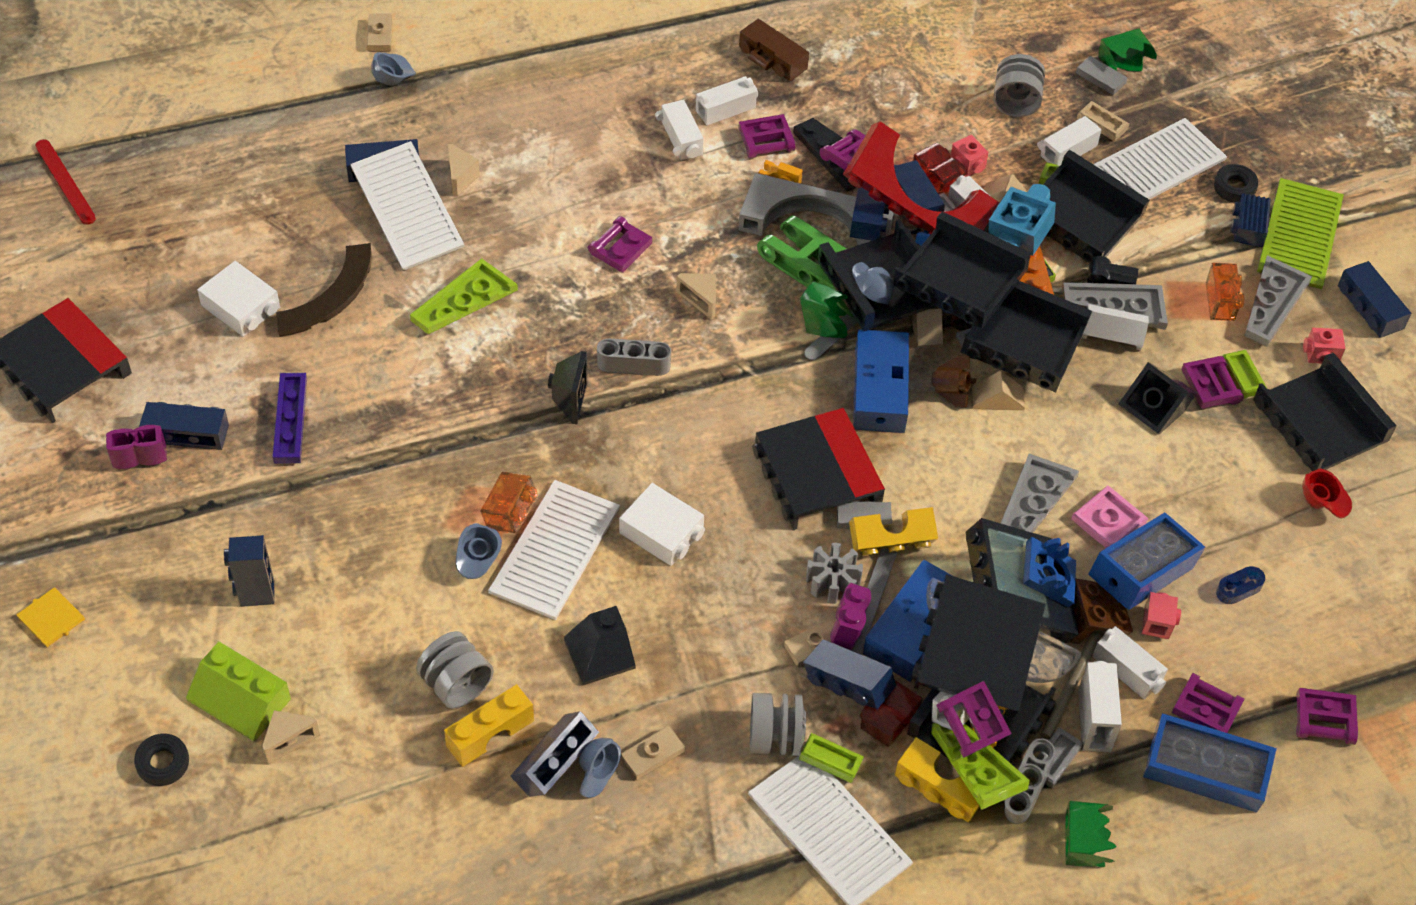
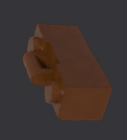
M759 18L740 31L739 47L745 54H749L748 59L767 71L773 68L778 76L792 81L808 69L809 51Z

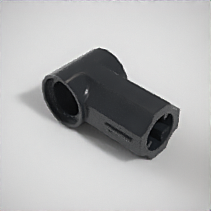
M1095 256L1089 261L1087 283L1136 285L1139 269L1111 264L1110 259L1107 257Z

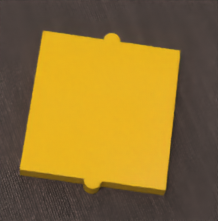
M55 587L39 599H33L32 604L16 615L46 647H49L62 636H68L70 630L85 620L84 616Z

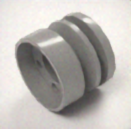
M1025 54L1010 55L998 64L993 101L1002 113L1014 117H1024L1035 113L1041 107L1045 78L1043 64L1038 59Z
M459 631L449 632L432 642L423 651L416 666L418 675L425 680L429 687L434 688L438 698L446 707L451 709L460 708L478 697L486 689L494 673L493 666L481 653L475 650V646Z
M752 693L750 754L769 755L772 742H778L780 755H785L787 742H792V756H800L806 734V711L803 706L802 695L795 694L793 707H788V694H783L780 707H774L772 693Z

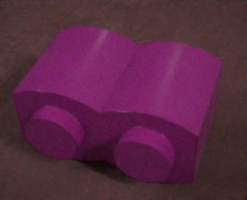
M144 425L134 430L122 428L106 433V448L113 468L128 469L139 464L157 465L167 460L166 443L161 426Z
M853 583L846 587L836 610V621L830 634L831 643L848 650H852L855 647L866 623V611L871 602V591L869 588Z

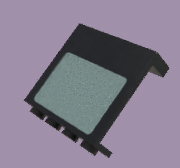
M984 518L979 519L965 532L974 583L1045 603L1046 606L1040 628L1050 630L1052 645L1062 647L1078 635L1073 604L1070 607H1066L1023 584L1026 541L1033 537L1045 543L1053 538ZM1037 555L1035 561L1042 565L1045 557ZM1054 562V568L1058 574L1064 576L1065 572L1062 566ZM1043 568L1046 577L1052 576L1048 569Z

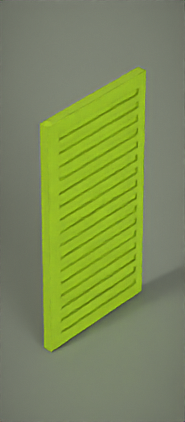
M1280 178L1257 272L1262 273L1268 255L1312 276L1308 286L1323 289L1344 194Z

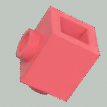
M971 134L952 144L950 161L957 170H960L967 177L980 173L986 168L989 152Z
M1312 327L1309 336L1305 337L1303 343V350L1307 353L1308 363L1322 364L1324 357L1330 353H1334L1341 361L1346 349L1342 329Z
M1150 592L1144 606L1141 634L1169 639L1175 625H1179L1181 618V609L1177 608L1178 597L1169 596L1161 592Z

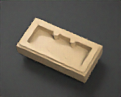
M392 13L369 14L368 51H391Z
M1093 101L1088 103L1077 115V119L1084 116L1089 118L1101 129V134L1114 142L1129 127L1128 122Z
M833 619L784 641V647L797 667L804 665L805 659L823 639L831 642L830 634L835 623Z
M667 726L621 753V760L634 778L638 780L684 753L685 746L671 727Z

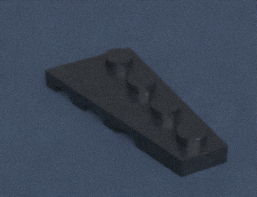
M814 118L794 126L793 133L847 192L857 188L848 182L849 178L843 175L845 171L843 168L831 160H823L820 156L821 148L826 145L831 146L843 137Z

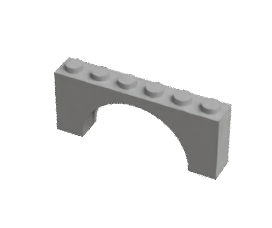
M755 173L739 214L738 230L762 236L765 229L774 220L783 215L798 211H814L827 214L838 219L851 230L856 197ZM890 210L889 215H883L888 220L886 232H880V238L890 234L895 215ZM855 238L857 245L870 242V240Z

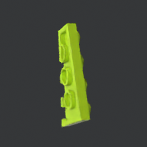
M481 258L411 313L410 320L424 332L430 334L518 291V285Z
M937 723L932 724V735L981 809L1028 790L1030 780L990 745L963 758L959 751L962 748L953 731ZM964 724L963 727L971 742L978 741L977 734Z

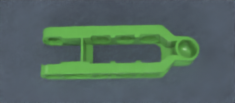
M788 217L781 223L780 230H783L786 237L796 243V246L801 249L800 251L795 250L773 235H767L758 242L757 250L763 259L808 288L812 282H816L835 289L821 266L810 259L814 257L818 260L819 245L826 242L830 243L835 252L845 250L846 248L799 217ZM843 299L837 302V305L846 314L854 317Z

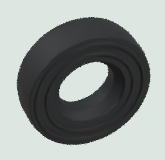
M1229 164L1223 166L1217 172L1214 188L1223 199L1230 202H1239L1243 193L1246 195L1250 194L1251 196L1255 195L1258 188V178L1246 166ZM1238 179L1245 184V187H1233L1228 184L1227 180Z
M161 733L148 737L139 745L135 753L134 764L138 775L146 783L154 786H166L176 782L185 774L189 765V753L186 745L180 738L172 734ZM169 751L173 754V761L168 767L157 769L150 764L151 758L155 753Z

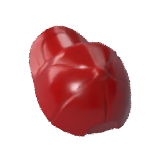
M1317 469L1305 475L1302 490L1305 500L1311 507L1315 509L1326 508L1334 516L1341 519L1350 514L1352 500L1333 473L1324 469Z

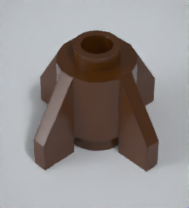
M958 355L939 366L936 372L932 373L931 384L935 387V391L955 407H967L968 394L962 393L968 392L971 384L976 383V378H971V373L964 370L970 369V356Z

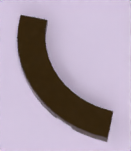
M371 243L346 246L345 262L339 276L320 296L296 308L276 312L279 337L304 332L311 329V326L322 321L327 322L350 305L362 290L364 281L370 272L372 261Z

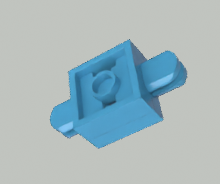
M1033 184L1025 192L1010 187L989 219L988 233L1030 252V255L1033 256L1055 220L1056 203L1050 201L1049 188L1042 184Z

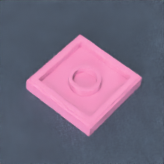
M1107 485L1073 513L1071 520L1107 548L1145 525L1148 518Z

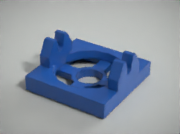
M1031 537L1026 541L1023 584L1066 607H1070L1075 599L1076 560L1068 556L1069 543L1059 546L1060 538L1050 539L1043 543ZM1037 555L1045 557L1042 565L1035 561ZM1054 562L1062 566L1065 572L1064 576L1058 574L1054 568ZM1043 568L1048 569L1052 576L1046 577Z

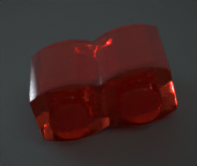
M934 143L914 154L913 161H918L938 194H946L949 192L950 185L959 176H966L964 165L951 158L948 149L938 143Z
M896 680V688L877 710L866 705L860 713V718L862 719L860 729L887 747L898 738L903 729L910 723L911 718L923 700L921 696Z

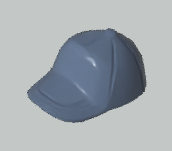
M377 52L373 57L371 72L377 82L393 86L407 77L416 75L409 62L401 55Z
M863 262L855 264L852 268V274L861 292L872 301L888 304L894 292V283L890 274L881 267L869 268Z
M479 523L469 525L463 530L459 537L456 553V568L466 579H477L488 571L501 549L502 540L498 531Z
M594 739L583 749L582 754L579 756L578 762L586 773L580 787V794L582 796L591 798L599 795L618 767L621 759V748L613 739Z

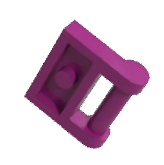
M784 114L739 122L738 129L749 159L756 158L760 154L787 150V152L795 151V141ZM781 138L784 139V141H778L755 146V143L776 140Z
M853 129L847 133L846 137L831 146L826 145L821 148L820 156L823 160H831L846 170L866 135Z
M618 216L613 221V225L597 241H592L587 248L594 257L623 273L652 244V236L629 224L624 217ZM619 232L624 234L608 251L604 249Z
M1223 356L1183 363L1181 370L1190 388L1197 392L1195 398L1201 409L1227 403L1236 405L1244 400L1243 393L1236 388L1226 368L1227 363ZM1213 371H1215V372L1218 373V375H1219V377H1220V379H1221V381H1222V383H1223V385H1224V387H1225V389H1226V392L1223 391V389H1222V387H1221V385H1220V383H1219V381H1218V379H1217V377H1216V375H1215V373H1214Z
M1192 673L1172 713L1189 722L1228 733L1245 698L1239 695L1235 697L1201 680V676ZM1194 689L1230 706V708L1194 691Z
M984 681L936 705L939 712L944 713L962 748L959 751L963 758L1011 734ZM961 703L979 738L978 741L971 742L954 709V706Z
M1307 688L1298 689L1296 693L1297 737L1307 738V736L1336 739L1343 740L1346 744L1356 745L1358 739L1356 695ZM1309 719L1346 724V729L1309 725Z

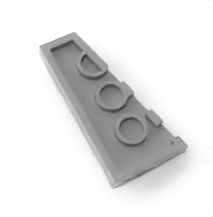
M1267 255L1245 336L1268 347L1309 285L1312 276Z

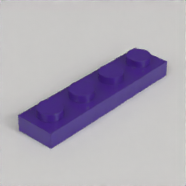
M280 373L273 446L274 464L301 463L307 390L306 373Z

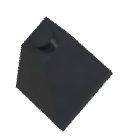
M581 351L558 362L555 372L550 373L548 379V388L552 389V400L572 424H578L588 384L587 352Z
M1147 362L1118 404L1156 433L1161 434L1184 413L1197 395V392L1176 377Z
M617 606L589 614L564 636V642L582 686L636 669L627 630Z

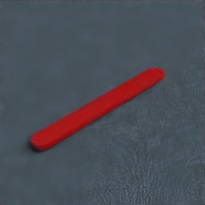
M46 139L37 141L35 144L37 151L80 221L86 225L94 223L96 220L94 212L51 143Z

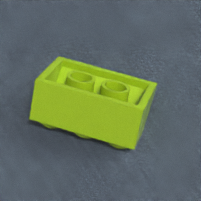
M218 641L200 661L186 699L255 742L269 726L273 711H281L291 700L286 681Z

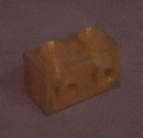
M1211 264L1206 279L1210 320L1235 321L1239 309L1244 306V293L1240 292L1242 275L1238 274L1237 264Z
M501 472L480 510L487 527L496 531L517 533L521 523H524L530 506L537 498V489L533 484L531 476Z

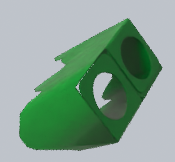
M1140 28L1101 39L1098 57L1105 65L1116 71L1117 67L1127 71H1142L1143 56L1154 60L1157 59L1154 47Z
M812 282L800 297L806 333L822 337L846 338L848 335L847 327L839 316L847 314L837 305V302L841 299H847L848 296L826 285Z
M1080 801L1068 802L1065 812L1066 865L1105 867L1104 862H1115L1112 859L1094 855L1096 852L1107 851L1117 847L1113 842L1108 841L1111 832L1104 826L1110 822V819L1102 814V812L1113 810L1112 805Z

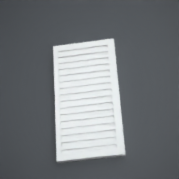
M1184 118L1094 165L1146 198L1151 199L1225 161L1227 156L1192 123Z
M411 141L350 164L403 271L465 247Z
M554 480L489 588V594L556 620L617 514L620 505Z
M797 756L755 788L749 790L748 795L846 905H860L910 867L913 861L832 774L799 760L800 756Z

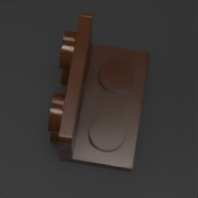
M1075 578L1073 609L1078 635L1070 640V643L1080 644L1094 630L1107 631L1115 626L1126 635H1130L1133 632L1127 609L1097 582Z

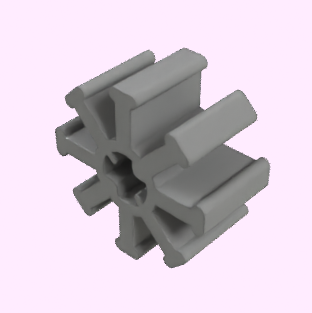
M840 543L831 544L830 557L822 550L821 546L817 547L814 550L813 562L808 560L806 582L812 581L811 594L817 598L826 588L829 589L827 602L830 604L837 603L839 590L844 594L846 587L850 583L860 585L863 572V564L856 565L858 553L854 549H850V552L844 557H839Z

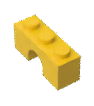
M933 507L905 511L901 514L903 528L900 533L896 534L885 530L880 514L853 517L849 521L853 549L857 553L862 552V556L877 555L878 550L888 548L889 553L905 551L904 546L915 545V549L930 548L931 543L938 540Z
M517 684L444 729L446 747L459 764L464 767L486 753L487 743L500 731L506 730L512 736L534 722L532 702Z
M916 737L898 761L895 776L903 785L913 787L923 793L924 797L930 802L938 803L948 809L949 813L954 817L970 822L980 808L979 804L960 776L953 780H947L936 773L935 769L938 766L941 752Z

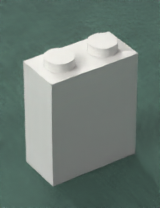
M237 261L231 263L197 289L201 306L242 337L256 329L261 322L274 315L280 308L277 291Z
M651 483L619 518V533L670 566L677 559L681 560L687 554L689 546L693 541H698L705 531L704 515L654 483Z
M1105 661L1088 662L1078 689L1081 741L1083 742L1082 751L1111 752L1122 725L1117 664Z

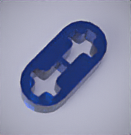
M1255 566L1245 567L1221 579L1216 589V595L1225 604H1235L1261 591L1266 580L1265 574L1260 568ZM1225 588H1227L1228 590L1236 588L1234 594L1232 591H1225Z

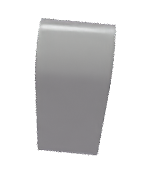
M603 339L597 345V366L600 370L609 373L661 376L670 371L671 348L664 342Z
M1036 739L1029 745L1018 769L1025 777H1033L1037 783L1029 786L1028 790L1005 799L1004 814L1007 820L1012 823H1023L1029 818L1052 768L1055 749L1053 744L1047 739ZM1042 751L1048 755V758L1038 760L1033 754ZM1013 802H1021L1024 804L1025 809L1014 811L1010 805Z

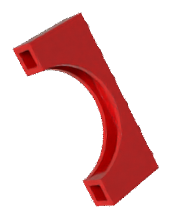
M881 121L872 124L843 175L849 178L848 182L857 188L862 187L869 192L868 195L872 199L879 202L883 201L889 205L890 211L897 215H904L909 219L908 222L916 228L922 227L929 232L928 234H931L936 228L937 217L941 212L925 209L913 202L902 190L895 174L894 151L900 134ZM979 189L970 192L968 197L959 206L945 213L984 231L990 217L1000 202Z

